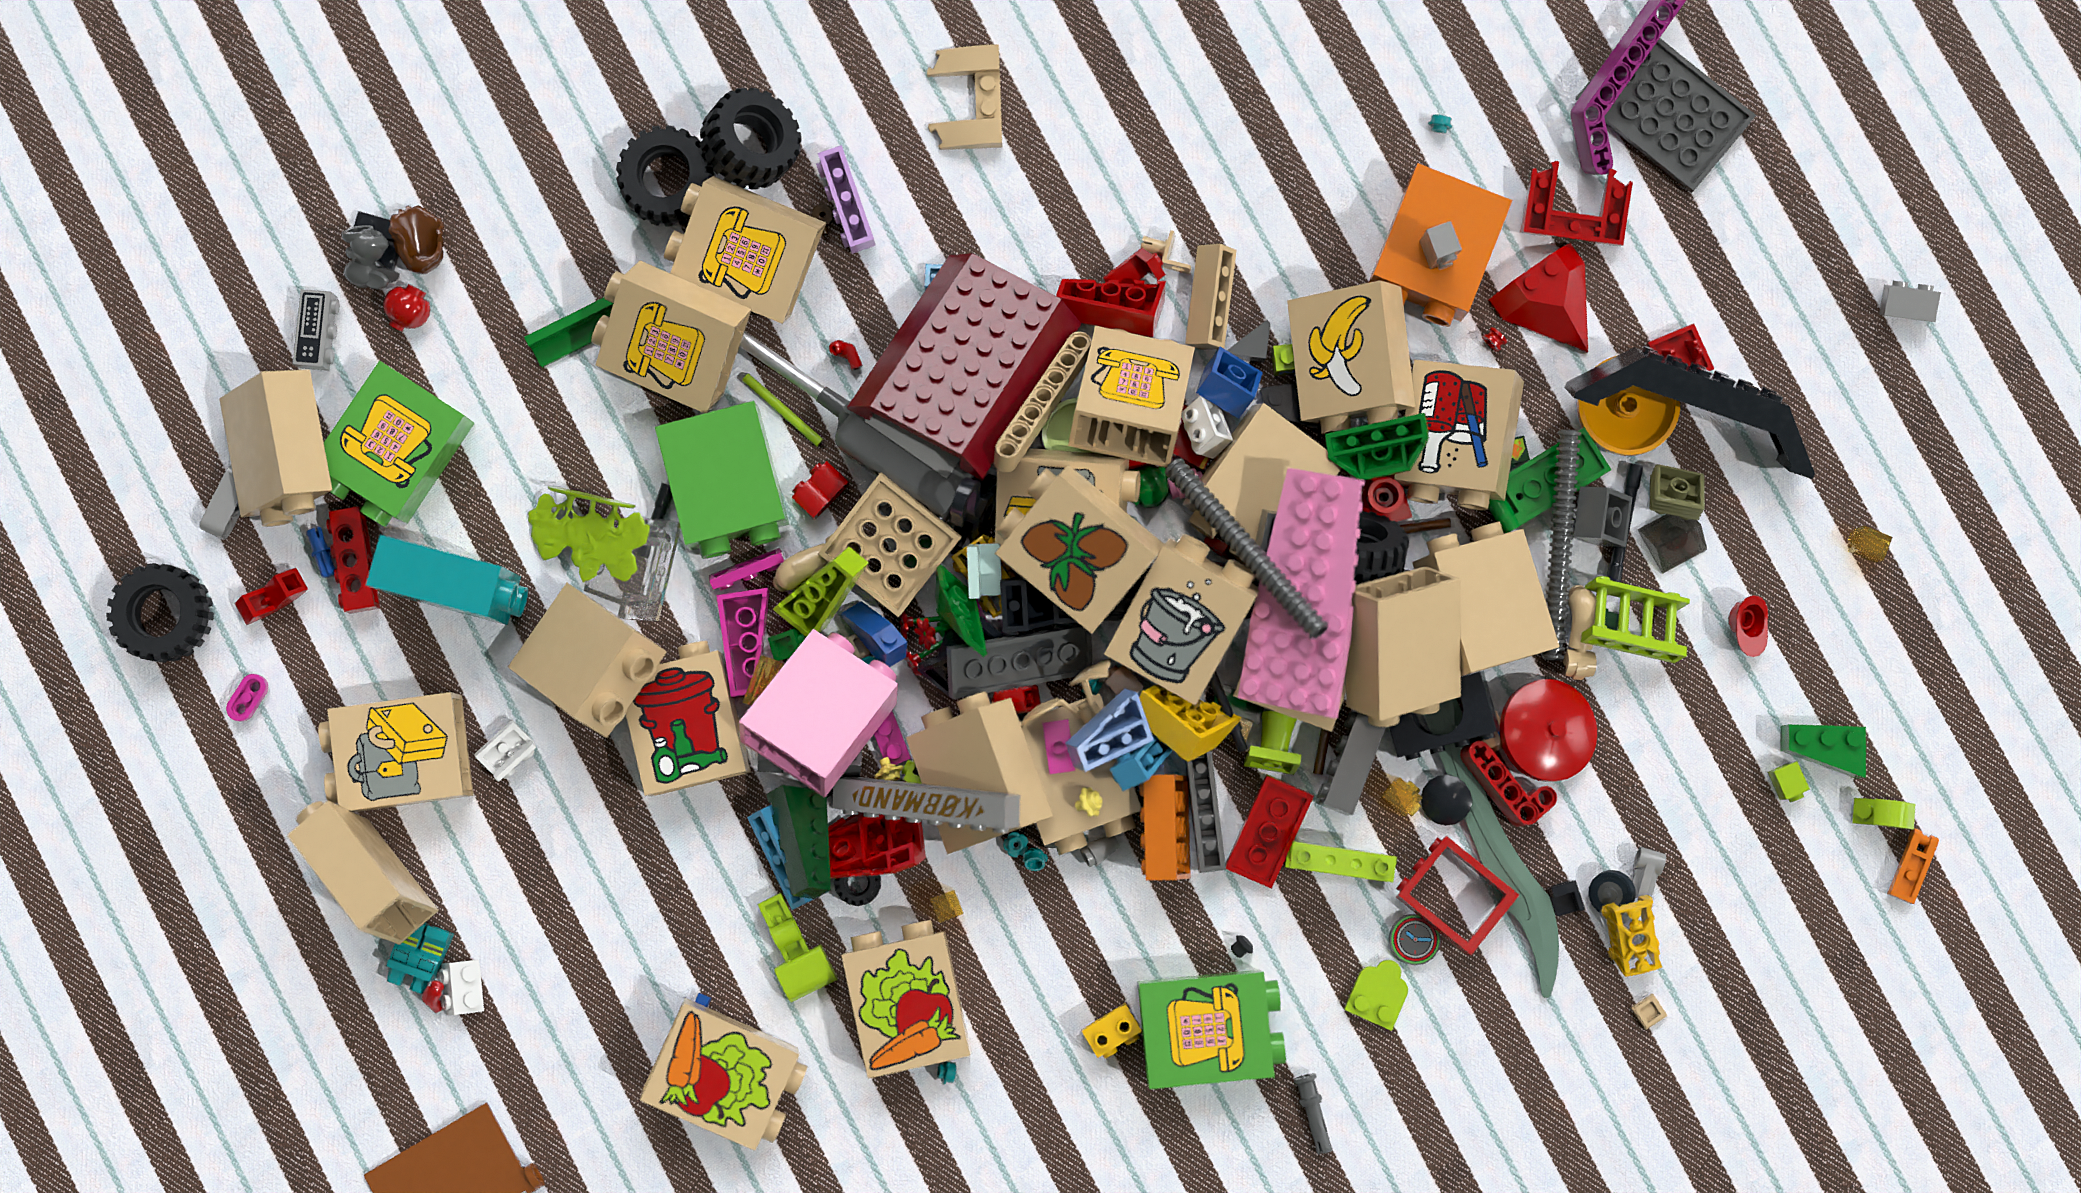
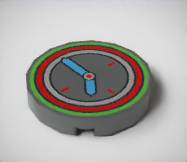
M1415 913L1404 915L1391 927L1389 934L1390 949L1404 963L1411 965L1425 964L1435 957L1440 948V933Z

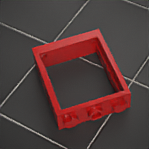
M1445 836L1442 840L1437 837L1428 848L1431 853L1426 860L1421 857L1412 868L1415 871L1410 879L1405 877L1396 889L1399 893L1396 895V898L1464 954L1471 956L1519 897V894L1448 836ZM1446 848L1504 894L1468 941L1464 940L1409 895Z

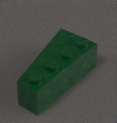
M782 784L766 795L768 803H772L774 811L772 815L773 823L778 826L781 838L778 840L780 850H783L786 863H784L791 894L796 897L815 899L831 890L827 795L824 798L812 789Z

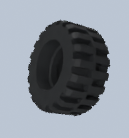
M744 87L737 88L735 91H730L720 98L702 122L703 127L700 129V138L703 139L700 142L701 149L706 151L704 157L708 164L711 163L714 166L713 171L717 175L720 173L725 177L723 180L728 183L734 182L736 186L741 188L748 186L751 190H758L760 187L767 188L781 179L795 163L796 157L800 154L801 132H797L800 127L797 119L794 120L792 118L793 112L790 108L786 109L784 107V102L781 99L773 98L772 94L767 91L759 92L758 88H750L748 91ZM734 124H744L755 129L766 143L767 154L756 153L745 147L735 133Z
M659 125L653 126L652 131L649 133L644 129L638 132L640 135L638 139L631 138L627 142L628 149H622L619 155L621 162H617L616 171L618 176L616 180L620 193L630 209L642 220L645 221L647 219L651 224L657 226L660 223H664L665 227H673L675 222L683 225L687 223L686 219L691 217V215L681 212L682 202L691 183L702 187L704 181L713 176L716 177L713 171L714 166L706 161L704 157L706 151H702L700 140L695 135L691 136L687 130L681 128L678 131L675 126L667 125L666 129H661ZM676 156L683 159L689 168L690 175L684 188L668 197H658L650 194L643 183V176L647 167L657 158Z
M1363 510L1359 512L1358 529H1360V538H1357L1355 554L1358 555L1357 565H1354L1353 580L1356 581L1355 585L1403 573L1409 545V538L1403 527H1400L1396 521H1391L1389 517L1384 515L1380 516L1375 512H1364Z
M151 563L147 564L146 567L139 566L133 569L132 575L126 573L120 579L123 582L121 586L115 584L112 592L115 593L114 598H108L107 606L111 607V613H106L107 621L113 624V626L109 627L111 635L117 636L116 643L120 647L126 648L127 653L140 657V659L166 663L167 661L175 662L181 660V656L188 657L194 653L193 648L195 646H202L205 642L202 639L203 635H209L211 627H207L209 620H214V613L209 612V607L213 606L212 598L206 596L208 590L205 585L199 583V578L188 573L186 570L163 563L162 565ZM161 589L169 590L176 595L180 604L178 623L171 632L162 637L151 636L145 631L141 622L142 606L152 593Z

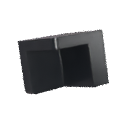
M1568 880L1546 887L1556 916L1585 910L1576 880Z

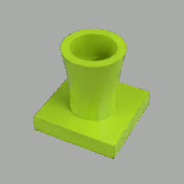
M1276 711L1262 712L1260 747L1250 745L1245 756L1244 766L1294 775L1300 766L1302 755L1290 753L1288 749L1297 719Z

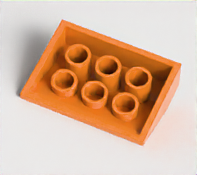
M1152 775L1149 780L1140 783L1139 786L1140 796L1144 797V807L1140 809L1141 823H1144L1145 833L1141 834V847L1145 849V859H1142L1141 863L1142 875H1146V880L1191 879L1187 776Z

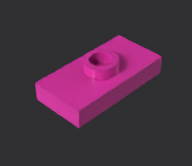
M1068 719L1042 723L1049 773L1057 774L1076 771L1065 744L1071 738Z

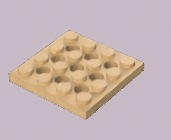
M880 473L818 554L830 562L848 548L850 542L858 543L861 547L859 555L867 562L871 558L878 559L881 563V569L874 572L867 565L856 584L899 617L962 536L883 473ZM887 502L891 505L892 513L889 516H883L879 512L880 503ZM907 518L911 521L912 529L910 532H903L899 528L900 519ZM866 522H871L876 526V534L874 536L865 534L863 526ZM926 534L932 538V546L930 548H923L920 545L919 537ZM886 538H891L896 542L897 548L894 552L885 550L883 542ZM911 554L915 556L917 564L914 568H909L904 564L903 559L905 555ZM896 574L901 578L900 587L894 588L888 583L889 575Z

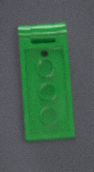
M1585 427L1579 430L1581 436H1578L1580 444H1578L1577 448H1580V452H1577L1579 460H1576V464H1579V467L1576 468L1578 476H1575V480H1578L1574 487L1577 488V491L1580 490V487L1587 486L1612 470ZM1559 443L1509 473L1505 501L1489 500L1488 509L1496 522L1501 523L1504 534L1513 531L1552 507V503L1555 502L1553 495H1556V491L1553 488L1556 487L1554 479H1557L1555 471H1557L1558 467L1555 466V463H1558L1556 455H1559L1556 447H1559ZM1516 494L1520 495L1521 500L1516 498Z

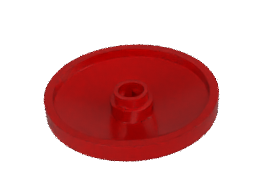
M1542 679L1521 686L1509 697L1501 713L1500 738L1508 759L1521 773L1534 780L1556 782L1573 777L1588 764L1597 743V725L1589 703L1578 690L1559 680Z

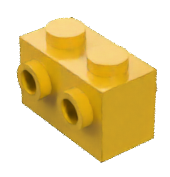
M1126 1003L1081 1029L1097 1058L1103 1056L1104 1059L1117 1052L1116 1047L1125 1042L1126 1045H1129L1140 1038L1138 1033L1142 1032ZM1122 1022H1127L1128 1028L1122 1030L1119 1028V1025ZM1103 1035L1106 1037V1041L1099 1043L1097 1038Z

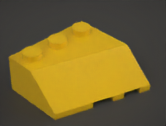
M1158 684L1143 690L1139 697L1150 731L1157 736L1159 741L1168 745L1180 758L1187 762L1216 748L1241 720V717L1236 714L1229 717L1221 712V706L1215 702L1210 704L1199 699L1197 704L1194 705Z

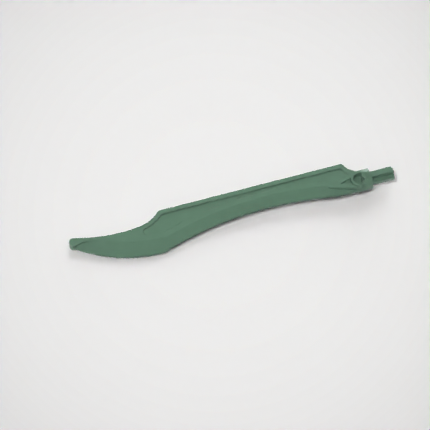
M1456 698L1441 702L1440 709L1436 713L1423 714L1430 732L1441 735L1452 732L1459 725L1463 716ZM1454 743L1444 745L1445 751L1438 753L1446 773L1458 777L1466 783L1471 792L1473 802L1470 812L1464 819L1483 866L1519 894V897L1508 911L1519 921L1529 940L1537 964L1541 994L1544 998H1549L1556 980L1559 961L1558 927L1550 897L1518 856L1496 818L1483 787L1462 762L1460 752L1464 746L1455 748ZM1491 885L1497 902H1499L1504 894Z

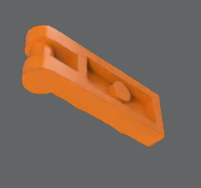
M1916 828L1911 830L1908 836V843L1887 894L1910 904L1915 903L1938 846L1939 838L1933 835L1928 837ZM1918 844L1924 845L1925 849L1923 852L1916 850Z

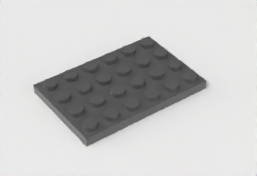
M1659 38L1604 117L1607 126L1692 193L1756 115ZM1593 76V77L1591 78V80L1586 84V86L1581 90V92L1576 96V98H1575L1576 101L1580 98V96H1581L1582 93L1585 91V89L1587 88V86L1589 85V83L1592 81V79L1594 78V76Z

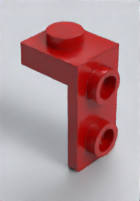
M1140 248L1105 275L1103 280L1105 282L1119 280V284H1134V280H1141L1147 274L1157 281L1166 274L1161 268L1164 264L1156 253L1151 254L1144 248Z

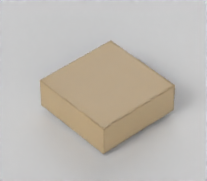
M1652 993L1630 1007L1645 1030L1668 1016Z

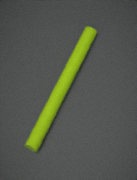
M749 373L745 375L742 381L816 447L823 442L824 439L753 376Z

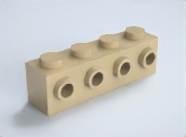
M1222 244L1197 246L1186 345L1201 350L1225 348L1236 249Z

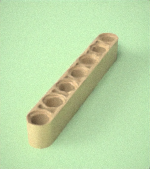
M1074 332L1069 336L997 442L994 456V466L1001 472H1011L1017 467L1086 364L1091 345L1089 335L1084 332Z

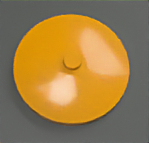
M1613 356V357H1611V358H1608V359L1602 361V362L1599 363L1597 366L1603 364L1604 362H1606V361H1608V360H1610V359H1612V358H1614V357H1616V356ZM1631 386L1600 400L1598 406L1577 399V414L1581 427L1586 428L1598 447L1616 455L1636 456L1657 448L1671 435L1678 422L1680 401Z

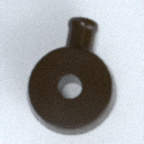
M826 204L815 206L811 212V217L826 222L822 236L829 235L828 226L834 221L833 209Z

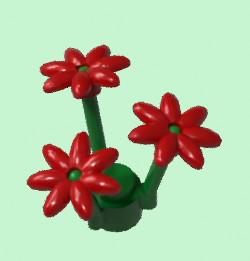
M904 610L899 616L900 620L898 622L901 625V635L907 639L908 627L917 624L918 628H915L914 632L917 635H921L918 639V644H924L926 648L920 654L916 653L914 655L906 651V658L904 660L907 661V666L911 668L913 674L918 676L922 675L917 671L918 664L922 662L921 659L941 647L942 640L936 643L933 637L935 633H939L943 637L945 631L952 629V627L939 616L907 617ZM938 622L935 628L929 627V623Z

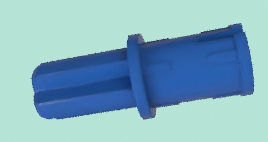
M317 527V531H315V528L306 531V535L313 551L311 557L315 558L321 577L329 578L334 575L335 569L330 556V547H327L321 527Z

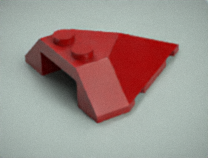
M1571 243L1551 253L1488 300L1503 321L1510 324L1514 323L1527 328L1526 330L1562 344L1566 343L1588 353L1585 262Z

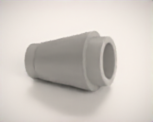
M1106 836L1087 843L1088 845L1080 849V852L1089 867L1093 865L1098 866L1116 849L1120 848V845L1115 836L1109 838Z

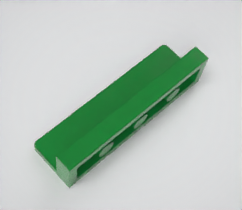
M603 297L525 336L524 338L528 346L533 350L540 366L545 367L591 344L592 335L599 319L603 315L610 317L614 303L605 300Z

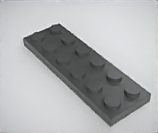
M1081 624L989 639L985 640L987 655L984 657L968 644L947 647L949 697L957 699L982 692L990 693L1075 677L1087 667L1092 666V633Z

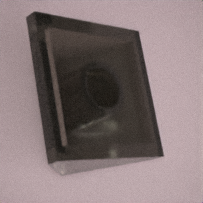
M1665 514L1638 529L1662 574L1707 550L1702 526L1694 519L1685 520L1679 516Z

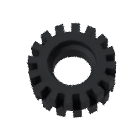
M866 876L868 885L861 893H855L850 890L848 886L849 877L835 878L836 894L849 905L862 906L868 904L879 894L881 876Z

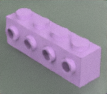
M842 145L818 153L820 162L816 163L820 177H826L828 186H825L824 189L828 200H834L837 208L832 210L836 224L842 223L844 233L840 235L844 247H850L853 254L876 246Z

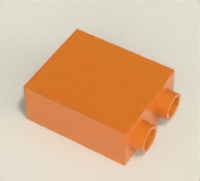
M1417 163L1410 176L1368 283L1381 280L1401 286L1403 306L1407 300L1424 307L1422 317L1434 324L1450 327L1453 319L1461 322L1471 308L1513 200ZM1451 221L1462 250L1457 255V259L1453 261L1452 266L1439 270L1438 267L1430 269L1419 241L1427 229Z

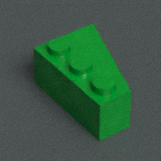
M1781 725L1780 751L1844 773L1855 779L1866 778V727Z

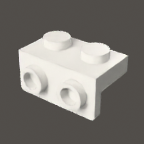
M511 720L474 755L499 782L502 778L507 779L516 769L515 766L521 761H527L534 754L536 745L533 739L518 724Z
M479 960L441 964L439 981L444 984V995L441 997V1005L446 1015L484 1011Z

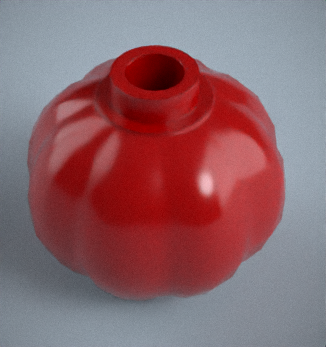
M408 284L406 288L397 286L391 289L383 301L384 312L391 320L389 325L403 332L404 328L416 329L424 325L431 311L429 301L424 299L426 293L411 284Z

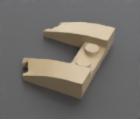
M999 44L937 50L935 55L939 56L934 69L928 68L927 77L975 75L976 119L928 124L930 133L937 131L943 142L938 145L939 149L1002 148Z

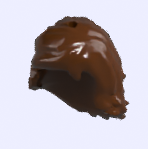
M419 205L413 208L406 206L405 210L399 209L398 214L391 215L389 233L392 236L395 251L407 270L417 274H428L440 265L444 253V240L442 237L444 235V223L442 219L437 218L434 214L428 212L425 207Z

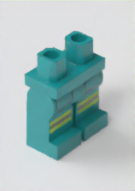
M424 923L400 945L395 943L386 965L390 968L387 982L402 986L405 975H412L414 978L409 989L422 994L430 982L436 980L437 973L454 933Z

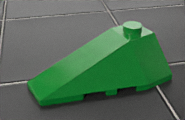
M940 564L936 568V612L941 619L947 621L969 646L984 657L987 655L976 598L969 599V588Z

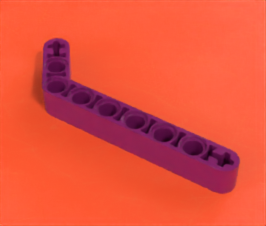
M1648 0L1573 106L1570 116L1580 166L1584 173L1588 175H1606L1608 169L1613 167V157L1604 116L1686 0Z

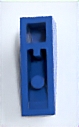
M861 601L841 613V617L876 660L891 667L906 658L907 641L891 622Z

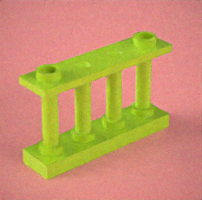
M1605 576L1595 577L1585 584V589L1596 592L1594 625L1581 633L1582 643L1676 663L1687 656V647L1677 645L1675 633L1677 611L1690 604L1689 598L1680 597V594L1674 592L1663 593L1611 581L1609 577ZM1607 595L1620 598L1618 630L1607 629V626H1605ZM1630 600L1643 603L1642 631L1640 636L1633 635L1628 631ZM1653 606L1666 608L1665 641L1655 640L1652 636Z
M1293 842L1286 856L1284 867L1394 882L1397 857Z

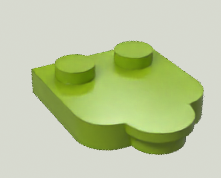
M1384 960L1377 967L1367 966L1363 968L1358 974L1344 1010L1392 1031L1408 994V986L1401 979L1400 966L1395 961Z

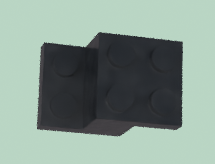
M982 616L980 617L984 640L1005 637ZM953 628L945 631L938 655L920 662L917 670L948 697L947 647L967 644Z

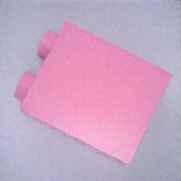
M813 629L739 721L740 741L825 798L896 706L898 683L895 682L897 676L894 671L883 662L872 660L868 665L854 656V647L843 636L832 632L828 637H825Z

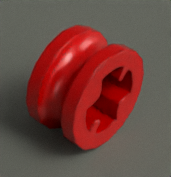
M1493 327L1489 329V334L1482 336L1484 342L1496 352L1501 350V345L1507 344L1506 338Z

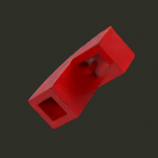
M293 568L274 575L263 588L242 595L234 604L245 624L249 625L287 606L303 595L308 588L297 568Z

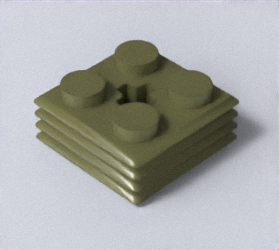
M1655 464V468H1653L1650 475V510L1658 514L1666 513L1679 516L1685 520H1699L1701 513L1705 509L1704 474Z

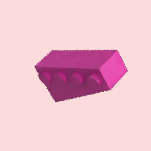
M768 588L716 595L730 695L732 698L759 695L770 592Z

